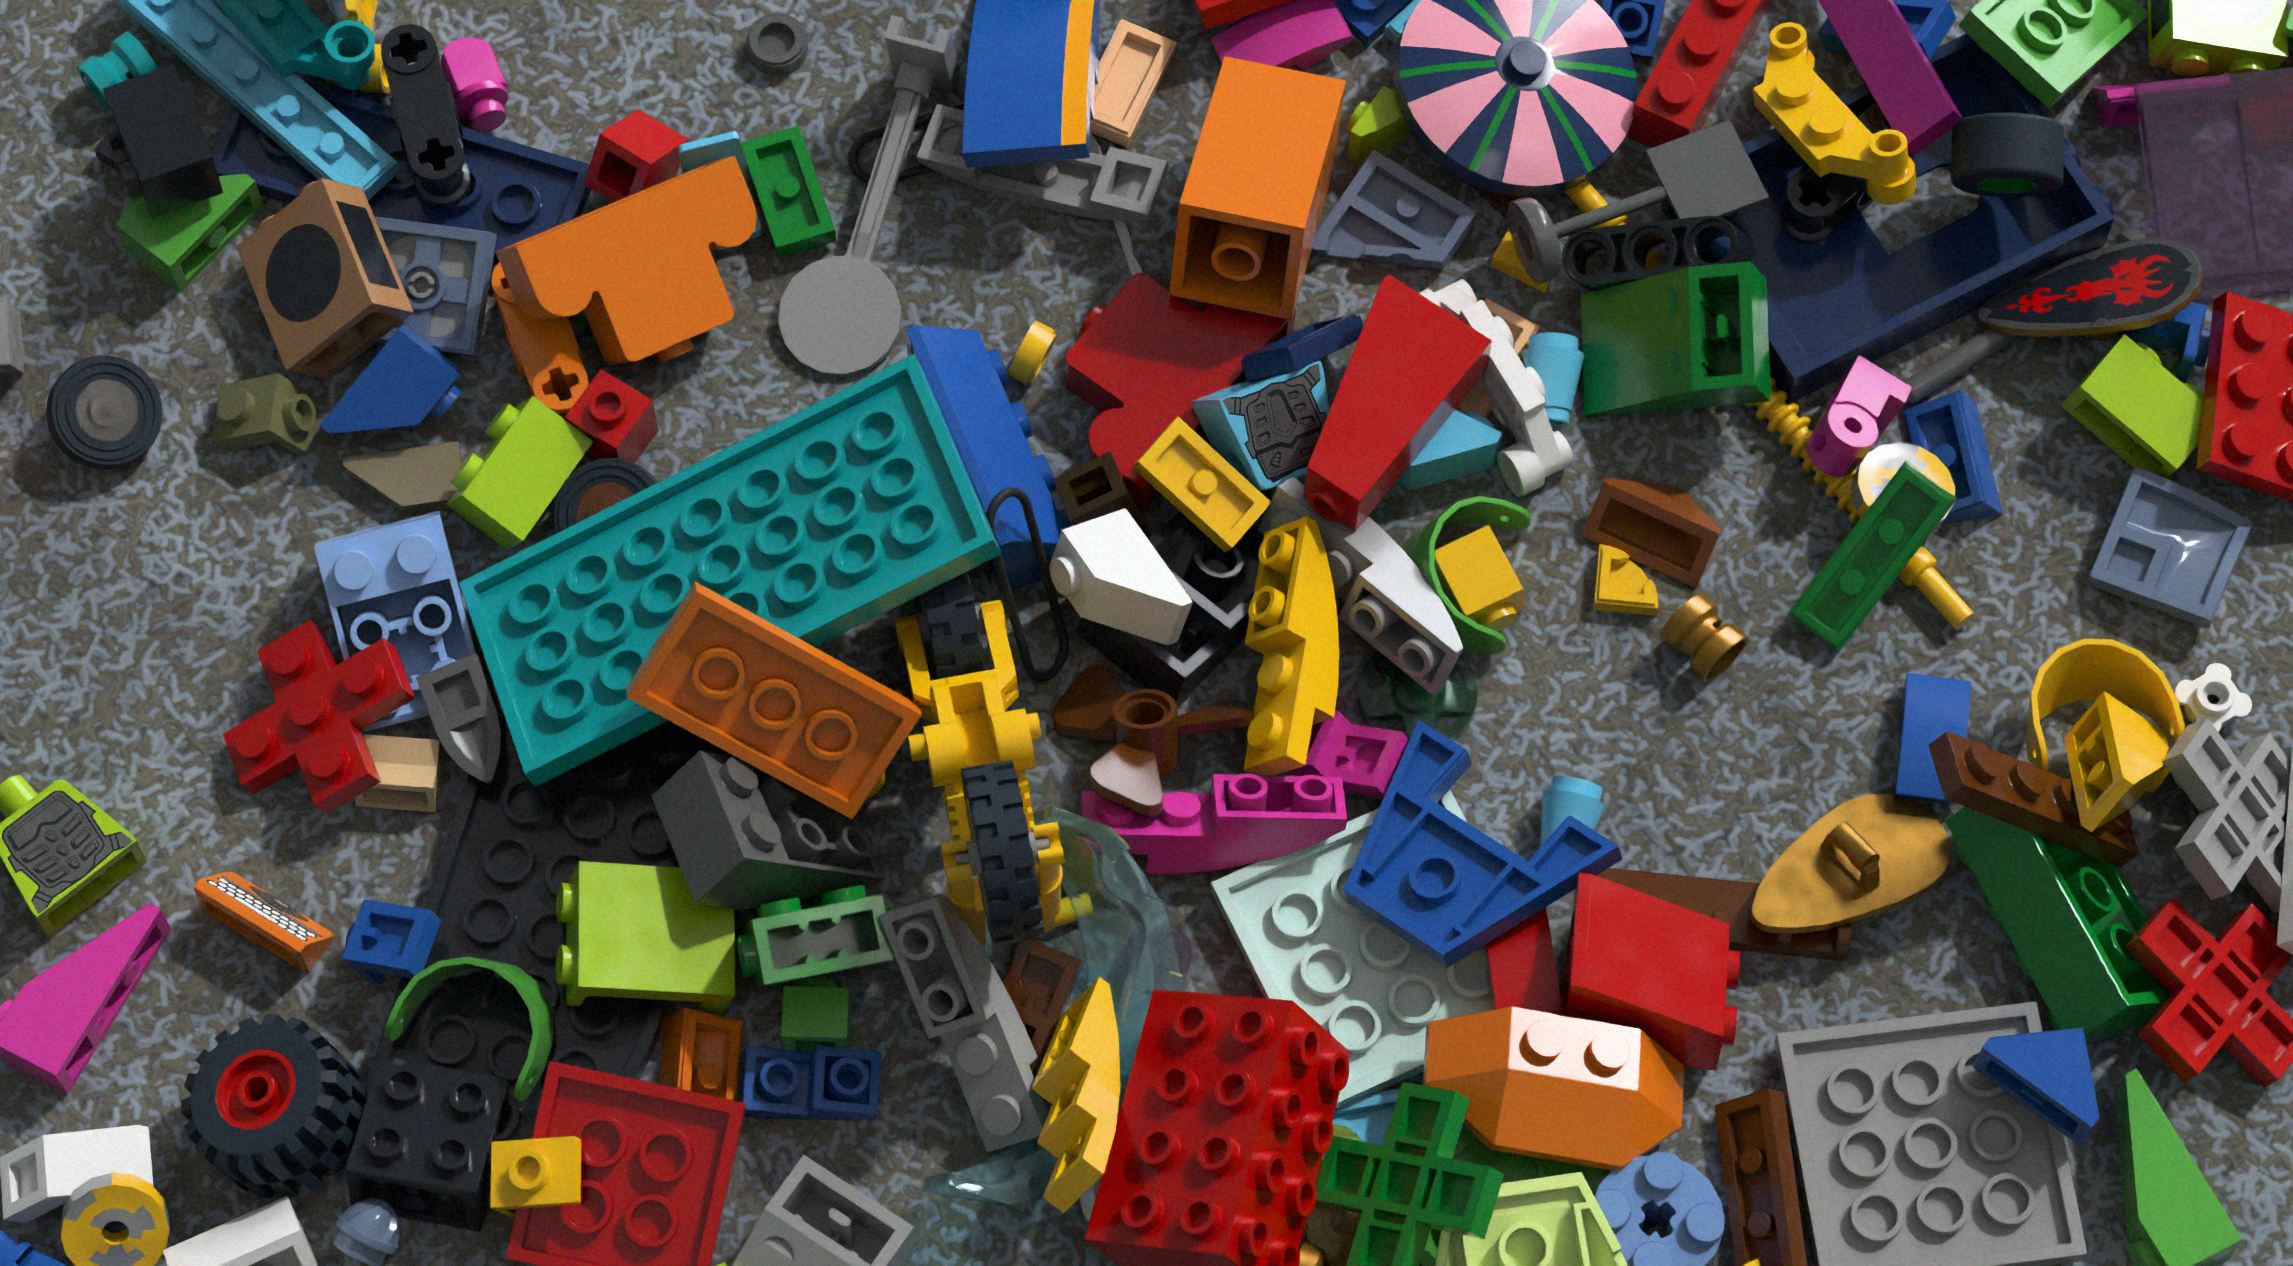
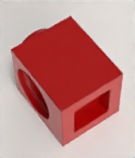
M602 369L565 416L567 422L593 441L584 456L593 461L602 458H620L635 463L659 431L653 400Z

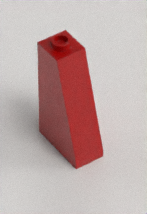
M1388 274L1379 286L1307 466L1303 497L1309 501L1311 507L1323 518L1332 522L1340 521L1356 531L1486 373L1492 340Z

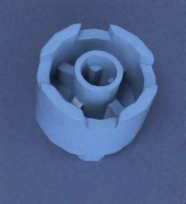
M1657 1151L1650 1156L1634 1158L1633 1161L1621 1170L1613 1169L1598 1185L1595 1199L1621 1246L1620 1251L1628 1266H1712L1723 1235L1725 1216L1723 1214L1722 1202L1712 1183L1690 1163L1681 1161L1675 1154ZM1651 1221L1653 1224L1657 1222L1666 1228L1664 1238H1661L1657 1231L1647 1236L1641 1231L1644 1222Z

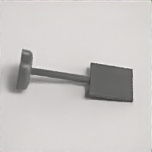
M1727 120L1647 149L1645 155L1661 186L1556 224L1552 223L1547 211L1536 199L1523 197L1511 201L1507 210L1509 229L1515 249L1527 274L1538 284L1554 279L1562 267L1559 239L1667 199L1677 219L1701 216L1725 217L1768 201L1769 196L1731 121Z

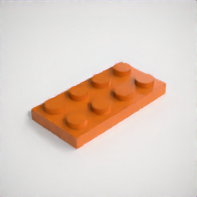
M694 582L626 687L628 699L850 819L854 818L922 716L919 704L697 582Z

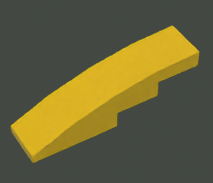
M1100 976L1061 1015L1031 1088L1052 1104L1037 1143L1058 1158L1043 1198L1063 1213L1104 1174L1116 1132L1121 1086L1119 1035L1110 984Z

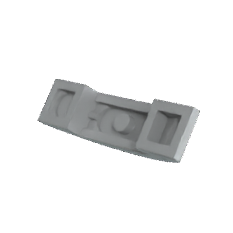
M940 104L936 105L917 154L918 162L932 170L988 193L1055 212L1104 220H1150L1169 168L1168 161L1109 146L1106 156L1090 152V158L966 167L962 154L964 110Z

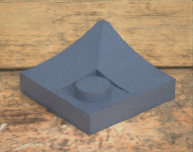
M2134 467L2089 576L2088 585L2210 629L2221 599L2249 538L2253 523L2194 490L2147 470Z

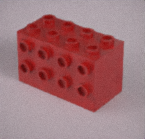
M1154 989L1117 1119L1113 1143L1104 1174L1100 1180L1084 1240L1118 1266H1299V1246L1307 1216L1312 1213L1315 1207L1317 1197L1316 1181L1323 1154L1329 1149L1333 1138L1332 1120L1339 1093L1346 1086L1349 1077L1348 1059L1350 1051L1293 1000Z

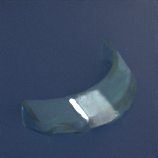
M1050 806L1033 814L1034 825L1058 822L1060 843L1063 847L1065 863L1061 864L1063 872L1062 885L1074 909L1081 933L1086 962L1087 989L1099 976L1110 984L1119 1035L1121 1086L1118 1119L1153 990L1186 992V978L1180 974L1177 952L1172 936L1177 931L1166 902L1158 899L1147 877L1127 850L1132 848L1112 827ZM1049 1103L1048 1106L1046 1107L1048 1113H1049V1111H1050V1109H1051V1106H1052L1051 1103ZM1038 1136L1006 1146L995 1155L955 1173L945 1172L925 1178L922 1192L1001 1206L1025 1203L1043 1198L1058 1158L1037 1143Z

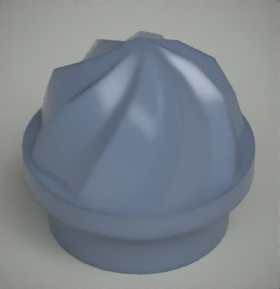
M369 1198L360 1200L350 1206L342 1215H339L335 1223L339 1231L333 1244L342 1252L365 1264L381 1266L387 1253L395 1254L399 1247L401 1221L391 1205L383 1199Z

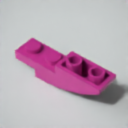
M1250 773L1239 775L1213 774L1211 794L1163 793V811L1155 816L1136 812L1102 796L1097 791H1082L1080 818L1083 853L1144 855L1146 874H1183L1253 864L1314 845L1345 830L1347 825L1342 777L1255 775Z

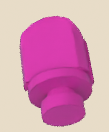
M469 37L452 41L443 50L441 64L446 82H450L458 117L469 121L472 129L475 131L489 132L495 130L506 120V113L503 107L508 101V93L506 91L508 85L496 55L485 40Z

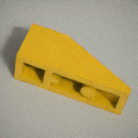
M2105 691L2064 737L2081 826L2090 832H2093L2131 808L2145 791L2147 793L2155 791L2169 773L2168 768L2163 763L2164 758L2170 751L2165 731Z

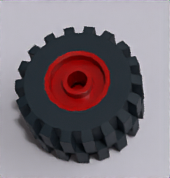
M268 1014L264 1016L260 1025L252 1017L238 1022L239 1031L231 1035L225 1029L214 1038L218 1045L210 1053L205 1049L202 1050L195 1060L201 1065L197 1074L188 1073L184 1087L191 1093V1096L181 1100V1114L189 1120L184 1125L186 1134L196 1144L195 1149L236 1186L246 1192L251 1190L258 1197L271 1199L275 1191L283 1198L286 1196L289 1198L298 1196L299 1186L302 1185L313 1191L324 1184L321 1176L330 1170L336 1175L346 1165L340 1159L347 1150L351 1151L356 1136L353 1133L354 1127L359 1126L364 1110L359 1103L367 1101L365 1087L357 1080L360 1075L355 1067L314 1027L310 1028L303 1020L291 1016L286 1022L279 1014Z

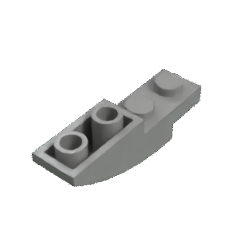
M1293 476L1280 484L1271 500L1272 503L1269 505L1258 531L1264 535L1266 531L1305 516L1316 520L1327 553L1334 593L1345 601L1338 618L1433 696L1440 693L1464 647L1443 602L1424 574L1405 551L1369 516L1354 531L1340 521L1332 522L1320 516L1311 507L1309 501L1303 497L1305 486Z
M942 894L882 913L879 918L927 1036L930 1039L940 1035L987 1152L1040 1136L1049 1113L1043 1098L1031 1089L1035 1079L1029 1065L1038 1057L1009 993L974 934Z

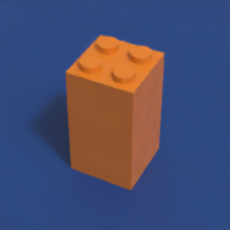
M1224 56L1179 203L1169 295L1292 320L1333 174L1346 80Z

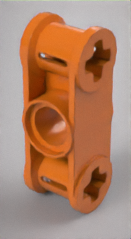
M499 262L492 273V288L497 299L498 311L504 325L505 336L522 381L526 382L531 396L536 397L565 419L567 413L589 386L588 376L584 369L581 353L568 317L541 321L532 319L522 312L515 301ZM567 393L569 399L560 401L557 395Z

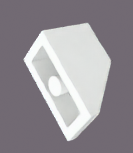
M1126 508L1061 531L1049 564L1050 576L1056 590L1068 598L1080 617L1164 645L1178 642L1193 602Z

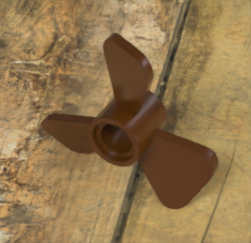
M1093 665L1084 669L1063 694L1053 710L1054 729L1059 735L1114 741L1115 747L1094 762L1090 768L1092 786L1102 796L1149 816L1158 815L1163 811V793L1160 777L1171 773L1180 762L1179 736L1239 728L1249 725L1253 720V710L1238 700L1217 702L1177 716L1176 702L1169 694L1155 689H1139L1126 693L1111 671L1104 665Z

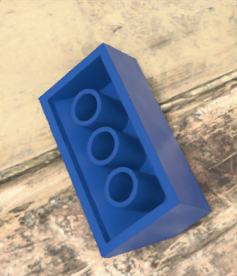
M922 325L905 329L908 357L914 354L924 370L985 515L991 500L998 492L1008 487L1019 488L1025 492L1033 508L1049 566L1061 531L1073 525L1065 508L1058 511L1050 492L1056 490V484L1047 459L1043 454L1034 457L1026 439L1032 437L1033 434L1023 405L1020 401L1010 404L1003 386L1009 384V378L1000 353L997 349L987 352L982 338L976 330ZM1009 497L1002 502L996 512L994 528L1010 587L1014 591L1041 581L1042 576L1022 505L1016 497ZM991 559L988 562L1000 587L994 562Z

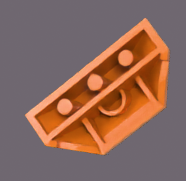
M1507 1007L1430 1021L1426 1026L1422 1085L1456 1091L1470 1099L1463 1125L1490 1150L1606 1170H1621L1633 1161L1634 1158L1643 1156L1682 1127L1684 1065L1641 1029L1518 1007Z

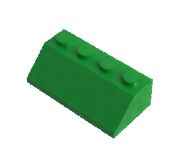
M1963 807L1945 820L1955 839L1954 848L1958 857L1973 871L1985 893V904L1989 913L1999 924L2003 925L2016 949L2017 963L2022 972L2030 980L2034 981L2048 1007V1019L2055 1030L2083 1028L2086 1044L2102 1042L2152 1019L2171 993L2125 947L2148 920V917L2120 867L1967 807Z

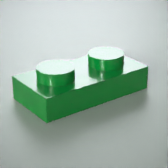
M792 127L741 142L743 159L777 259L836 242L835 228L800 127Z

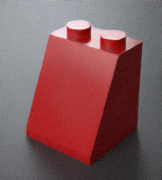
M1579 873L1567 938L1562 1000L1563 1015L1641 1029L1682 1063L1684 1067L1716 1071L1721 1047H1733L1737 1025V1007L1726 1006V989H1737L1740 969V951L1729 950L1730 924L1599 876Z

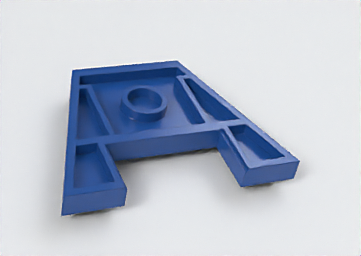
M1418 720L1343 890L1349 904L1448 968L1576 889L1579 873L1597 876L1623 859L1617 844L1574 817L1568 816L1531 859L1526 861L1439 805L1437 802L1472 763L1469 753L1465 748Z

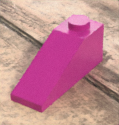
M151 903L147 904L25 983L14 1001L11 999L5 1001L0 1006V1059L68 1095L170 933L171 928L162 910Z

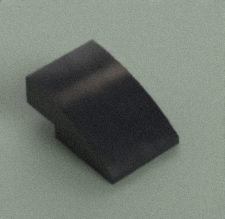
M1178 512L1148 538L1193 602L1178 642L1164 645L1082 617L1075 633L1146 689L1165 692L1178 705L1219 666L1246 636L1249 623L1248 609L1254 595L1260 562L1258 554L1264 535L1253 524L1233 548L1225 553L1184 514Z

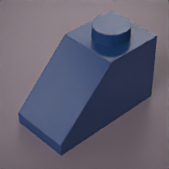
M403 324L319 426L331 434L416 426L421 423L428 413L439 420L462 393L453 384L462 370L407 325Z

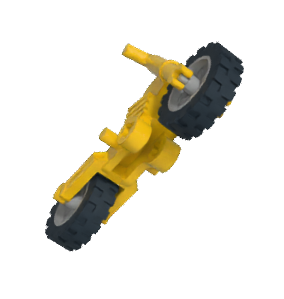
M969 571L919 595L921 612L916 613V615L894 618L899 649L904 655L913 702L920 705L921 718L935 723V725L924 726V733L909 735L908 742L912 762L928 759L933 786H942L946 814L952 836V841L940 843L947 879L945 884L946 895L949 903L966 923L980 945L986 944L985 919H987L992 944L995 946L1044 937L1045 932L1052 931L1055 927L1096 916V909L1090 891L1061 899V883L1063 878L1061 864L1065 863L1063 847L1060 843L1058 822L1034 825L1029 784L1025 773L1026 770L1036 768L1032 740L1042 738L1037 712L1026 714L1025 708L1005 712L1019 697L1017 675L1007 637L1003 604L1001 600L983 603L975 602ZM983 633L986 637L992 670H986L985 658L980 634ZM923 644H927L933 675V680L931 681Z

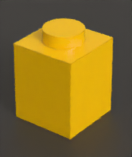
M1489 525L1435 550V570L1442 591L1460 613L1476 623L1498 632L1511 625L1517 619V613L1524 610L1523 587Z

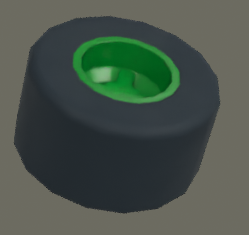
M1988 113L1963 118L1957 125L1952 127L1951 181L1952 185L1959 190L1982 196L2027 197L2051 193L2063 185L2064 127L2054 119L2024 113Z

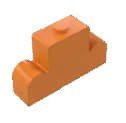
M734 155L704 164L495 252L516 303L522 312L532 319L547 321L576 315L584 310L605 363L608 365H618L635 362L656 353L659 362L694 349L690 338L727 323L734 317V309L711 251L739 246L748 240L755 230L757 214L754 202Z

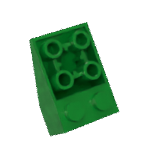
M1750 261L1687 267L1581 294L1582 352L1584 353V416L1586 418L1771 402L1766 278Z

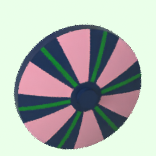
M1421 0L1403 28L1394 54L1393 86L1400 113L1415 140L1436 163L1449 173L1466 183L1493 193L1518 197L1545 196L1571 189L1585 182L1598 173L1612 158L1626 136L1633 120V107L1637 100V78L1634 62L1621 32L1608 14L1594 0Z

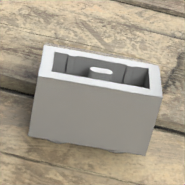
M803 1154L763 1210L732 1266H905L917 1250L914 1226Z

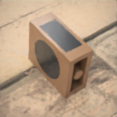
M324 178L311 182L300 190L299 196L277 214L262 220L257 225L256 231L236 246L285 370L288 372L322 379L331 378L414 313L363 188Z

